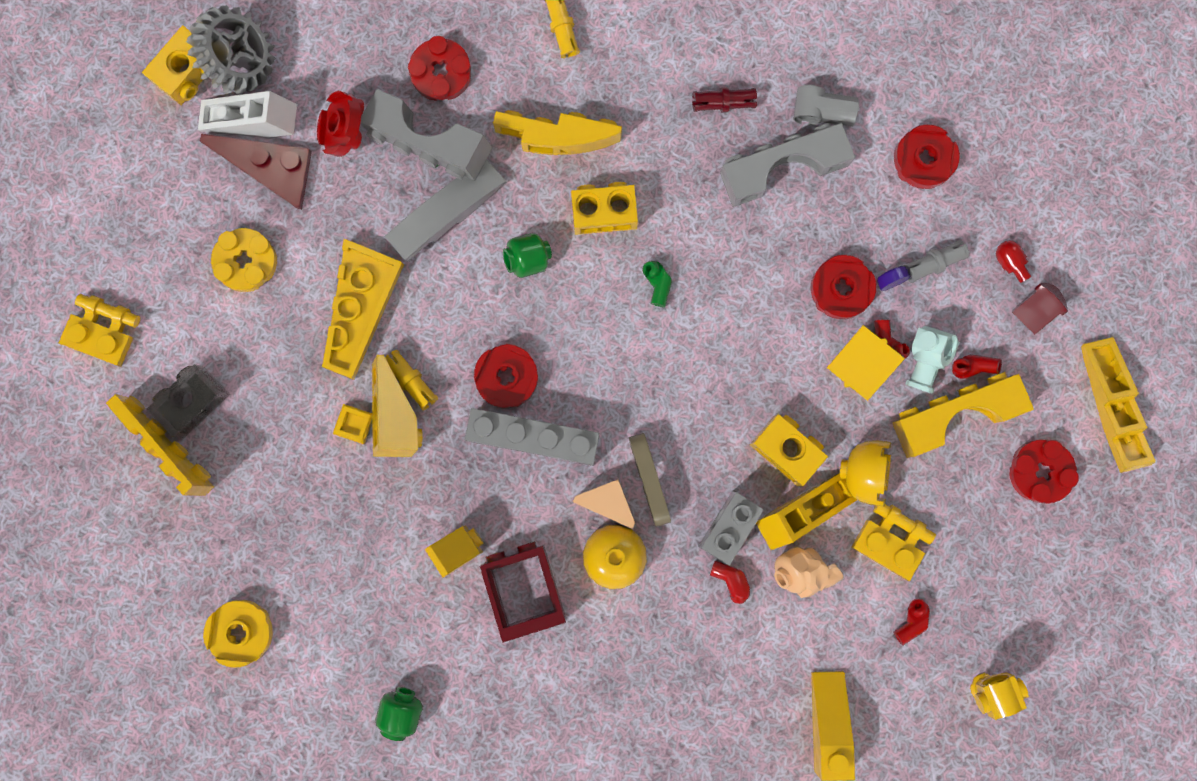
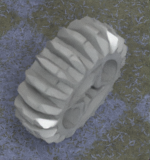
M223 5L218 9L212 7L206 13H201L196 18V22L190 26L189 31L192 34L187 38L186 42L193 47L188 50L187 55L197 59L193 63L192 68H201L204 72L201 75V79L205 80L210 77L212 79V88H217L222 84L224 93H230L233 90L236 95L242 94L245 91L251 92L258 85L264 84L267 76L272 73L273 68L270 65L274 63L276 58L269 52L273 50L275 45L267 43L266 39L270 33H262L260 30L262 21H257L256 23L251 21L252 12L242 16L240 7H234L231 10L227 5ZM214 28H226L233 31V33L228 34L224 31L220 33ZM233 65L238 68L244 67L249 71L247 73L235 72L230 70V67Z

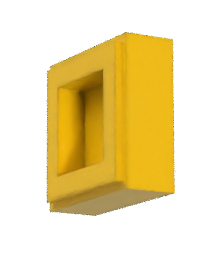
M343 404L333 434L365 444L372 425V413Z

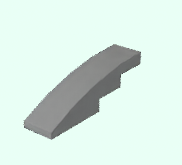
M486 159L475 181L465 176L462 180L454 179L409 214L384 237L402 258L408 262L431 241L435 243L457 222L461 223L507 182Z

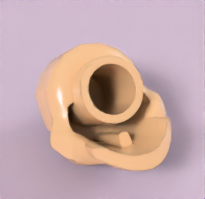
M793 547L777 557L774 564V577L777 584L791 593L798 594L801 598L811 597L818 591L829 588L843 579V574L837 565L833 563L827 566L819 553L813 548H806L804 550L800 547Z

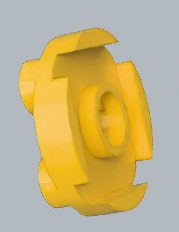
M239 228L225 231L218 237V242L215 244L211 254V266L215 278L228 288L238 292H251L259 289L260 286L273 277L277 266V255L270 241L261 233L253 229ZM243 252H247V256L252 258V262L246 263L244 268H240V263L236 262L237 257L242 256Z
M234 600L219 607L208 617L203 632L204 644L207 650L210 649L212 655L216 657L214 659L221 665L233 668L244 667L260 659L268 650L273 637V627L268 612L258 604L248 600ZM238 624L243 626V630L246 631V637L241 638L240 642H236V636L231 635V629H236Z

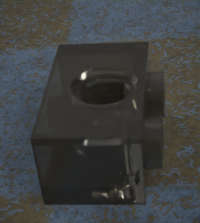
M197 364L182 369L176 376L177 381L169 388L160 390L153 397V403L147 408L150 414L172 437L184 439L230 395L205 367ZM190 391L192 402L189 406L184 407L182 403L183 396Z

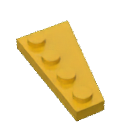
M344 239L342 261L337 275V291L332 304L331 326L328 328L322 367L355 380L404 264L394 258Z
M115 394L106 402L129 432L134 435L141 434L143 438L140 440V445L144 450L154 457L162 459L163 462L159 465V468L168 477L172 476L181 482L176 488L182 495L206 496L214 488L209 482L211 475L199 464L194 466L186 458L189 455L188 451L177 441L172 443L164 435L167 432L166 428L156 419L152 418L150 420L142 412L145 407L138 399L131 395L126 397Z

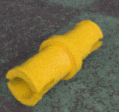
M545 0L552 21L550 29L556 35L561 58L565 59L566 54L568 58L578 55L580 50L573 32L575 24L573 18L568 15L565 1Z
M398 350L392 351V359L389 355L385 358L396 379L399 381L401 389L403 391L406 390L423 411L428 409L429 402L433 405L439 397L421 379L422 374L418 369L414 370Z

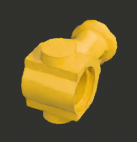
M1005 672L990 676L983 673L973 678V682L970 685L971 694L983 714L987 713L989 717L997 720L1015 715L1027 708L1024 699L1029 697L1028 690L1024 682L1020 678L1016 679L1015 675Z

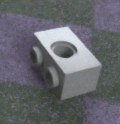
M731 492L698 547L730 566L764 509L739 493Z

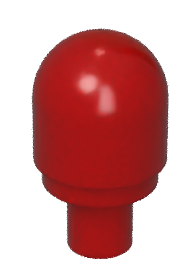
M1011 240L1002 242L996 249V258L1004 271L1006 270L1008 274L1013 272L1020 283L1032 277L1025 267L1028 260L1021 246Z

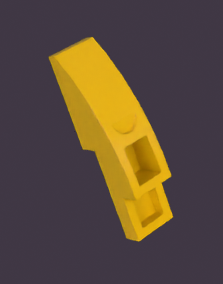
M506 110L504 113L496 111L493 121L495 133L521 138L522 150L537 154L571 155L592 152L619 143L622 136V126H618L615 121L609 119H599V121L586 119L585 115L578 112L560 113L558 125L553 124V121L544 117H536L535 120L525 118L519 112Z

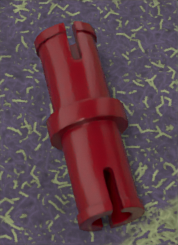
M721 87L720 91H693L692 98L695 99V101H692L694 112L720 110L721 113L729 112V109H755L757 107V101H754V99H757L756 88L729 90L728 87Z

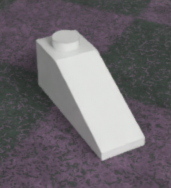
M271 91L201 100L198 130L202 132L261 137L294 135L297 104Z

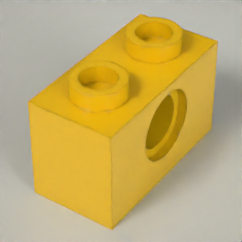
M183 25L141 72L155 86L180 105L185 101L191 100L196 95L198 85L204 80L201 79V75L204 73L201 68H192L193 63L197 59L187 55L188 50L193 47L186 42L192 33ZM189 64V67L185 71L180 72V69L184 65Z
M777 414L772 417L749 445L796 486H804L828 456L822 451L824 446L817 439L810 435L806 438L798 431L800 426L795 420L786 414L783 417ZM787 439L794 441L797 445V453L794 457L787 456L783 451V443Z

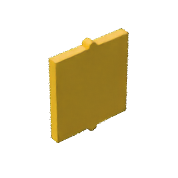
M862 325L827 366V369L844 382L845 387L848 388L850 386L868 401L905 358L887 344L886 338L881 339L865 325Z

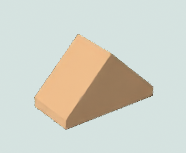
M619 480L574 497L573 503L633 529L635 521Z

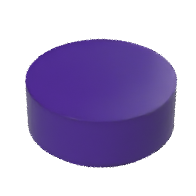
M899 266L879 276L876 282L883 292L906 282L911 276L905 266Z

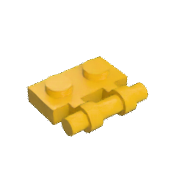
M79 294L75 299V305L84 308L85 314L83 318L70 314L58 343L122 367L133 341V337L122 332L125 325L136 328L140 323V316L131 313L129 308L121 305L117 307L109 305L100 297L94 295L88 297ZM99 315L111 319L109 328L96 323Z
M885 504L884 507L874 506L873 512L883 517L881 522L877 525L870 520H866L851 548L901 578L910 581L925 555L923 551L914 547L920 539L930 545L934 541L936 534L927 529V525L920 520L913 521L903 515L901 509L893 504L890 506ZM893 524L908 532L904 540L889 532Z

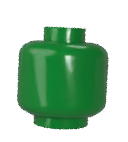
M536 233L514 237L508 240L506 248L503 249V260L509 273L513 272L519 278L544 272L547 269L548 260L552 258V251L548 241H543Z
M398 687L396 691L385 693L381 698L375 718L376 726L381 730V735L394 741H403L406 737L413 735L417 730L423 705L415 697V692L408 688Z

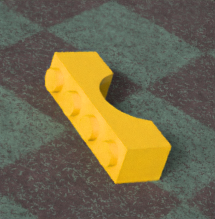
M1002 372L987 378L988 385L978 388L976 383L957 390L959 396L948 400L947 395L928 401L930 408L920 412L916 406L898 413L901 419L892 422L906 458L916 457L945 445L947 425L953 416L963 409L978 411L987 416L993 423L1004 422L1034 410L1020 375L1016 374L1007 377L1006 372Z

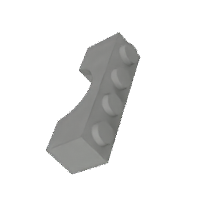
M376 89L361 116V125L368 131L366 135L379 144H384L385 141L391 143L395 150L406 156H409L410 153L418 155L419 160L433 168L437 164L445 167V171L455 178L462 180L465 176L474 181L476 180L492 150V146L483 134L457 123L438 135L424 136L417 134L413 129L414 113L402 99Z
M826 123L816 127L813 133L802 137L801 133L794 134L786 138L783 144L774 147L772 144H766L757 148L754 151L755 154L746 157L738 154L728 158L722 166L720 175L732 207L761 198L766 191L768 174L781 164L790 162L801 163L813 169L819 176L848 167L855 159V155L842 123L834 126Z
M471 408L465 441L594 466L600 433Z

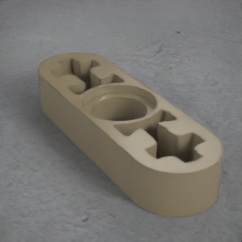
M641 433L628 437L636 467L643 482V490L654 525L658 527L671 523L645 434Z

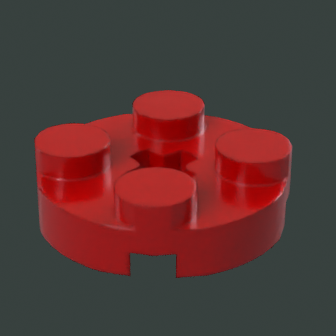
M434 36L429 41L419 45L408 63V71L415 89L429 100L455 99L466 90L470 83L471 65L468 54L458 43L445 39L442 36ZM436 64H446L445 69L448 72L446 75L441 73L437 76L433 75Z
M335 91L326 100L331 102L328 110H321L317 124V140L320 145L325 146V149L322 150L325 154L342 157L350 149H357L361 144L362 134L359 129L361 116L364 111V102L352 94Z
M927 124L913 128L899 141L894 151V164L899 178L909 185L920 189H932L944 184L956 171L959 164L960 152L955 141L952 142L951 138L947 136L948 132L939 126ZM924 150H928L929 156L934 157V161L925 164L919 158V155Z
M837 255L820 265L811 280V295L819 311L835 319H850L864 312L872 303L876 294V279L872 271H869L863 264L862 260L851 255ZM841 279L845 280L846 285L851 286V291H847L845 295H841L835 288V285L839 284Z
M512 344L494 347L484 352L476 363L474 369L476 388L486 402L497 408L519 407L532 397L537 388V366L530 354L521 347ZM507 368H511L512 376L515 377L513 383L500 384L499 371L505 372Z
M1034 440L1027 442L1019 447L1013 456L1009 472L1010 480L1018 494L1027 500L1044 504L1058 502L1065 498L1079 481L1073 456L1056 440ZM1039 463L1050 468L1047 480L1044 477L1036 476V472L1039 471Z

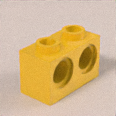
M613 182L604 188H596L595 185H581L577 187V190H571L575 235L637 229L638 217L634 185H627L626 182ZM616 200H622L627 203L628 208L623 212H617L611 207V204ZM585 203H592L596 206L597 210L591 215H586L580 211V207Z

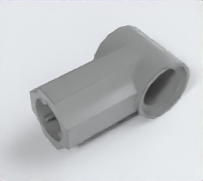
M815 85L800 86L797 88L793 120L802 124V121L809 122L808 125H817L824 122L831 124L842 123V125L853 127L859 110L858 97L825 93L823 88Z

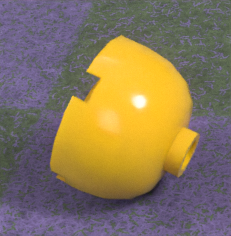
M872 440L859 443L851 450L848 460L842 459L840 478L846 479L847 490L858 501L869 505L885 506L886 499L880 498V494H884V491L888 490L891 455L885 454V448L890 449L891 442Z
M606 525L596 530L587 539L583 550V565L588 576L599 586L608 589H623L634 584L643 574L647 563L646 547L641 537L632 529L622 525Z

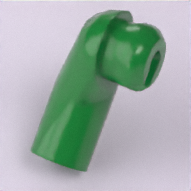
M648 261L644 264L642 271L654 288L650 304L665 308L672 279L662 264L657 261Z

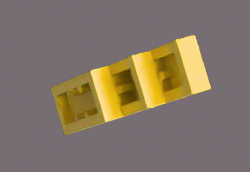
M1114 337L1083 344L1081 346L1083 359L1103 430L1120 473L1151 466L1156 460L1143 434V431L1148 427L1135 401V397L1139 392Z

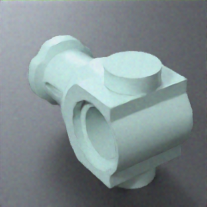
M929 326L918 328L912 344L913 359L917 363L911 379L906 380L905 385L933 394L935 389L932 386L938 370L944 369L954 359L960 343L957 336Z

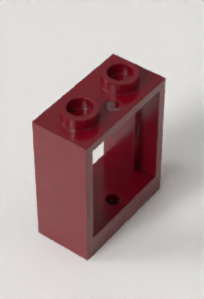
M535 541L518 546V553L507 557L504 551L486 556L487 563L480 565L502 643L564 624L567 620L545 546L537 547ZM538 556L554 610L509 624L493 570Z

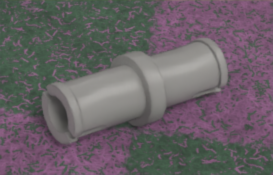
M958 240L940 250L932 249L926 253V256L903 265L910 276H912L908 281L914 283L916 280L932 273H942L947 266L967 259L969 257L967 245L960 246L963 244V241Z

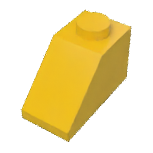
M465 525L424 550L442 578L483 553L480 546L484 542L474 527L469 530Z

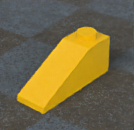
M377 355L372 363L373 457H412L418 448L422 446V429L417 428V417L384 355Z
M840 473L766 514L756 522V525L769 548L774 550L795 542L857 501V499L852 497L847 490L846 479H841Z
M844 671L811 672L814 772L821 781L855 780L854 741Z

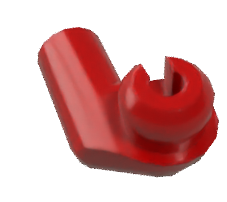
M875 320V334L881 339L886 338L887 344L906 359L910 354V349L906 343L901 344L891 337L890 320Z
M970 354L956 359L952 364V372L960 379H967L981 372L999 374L1002 360Z
M715 561L710 576L726 581L730 598L734 603L742 604L746 602L750 596V586L744 572Z
M914 599L910 602L906 624L893 632L902 646L928 629L930 609L928 604L922 599Z

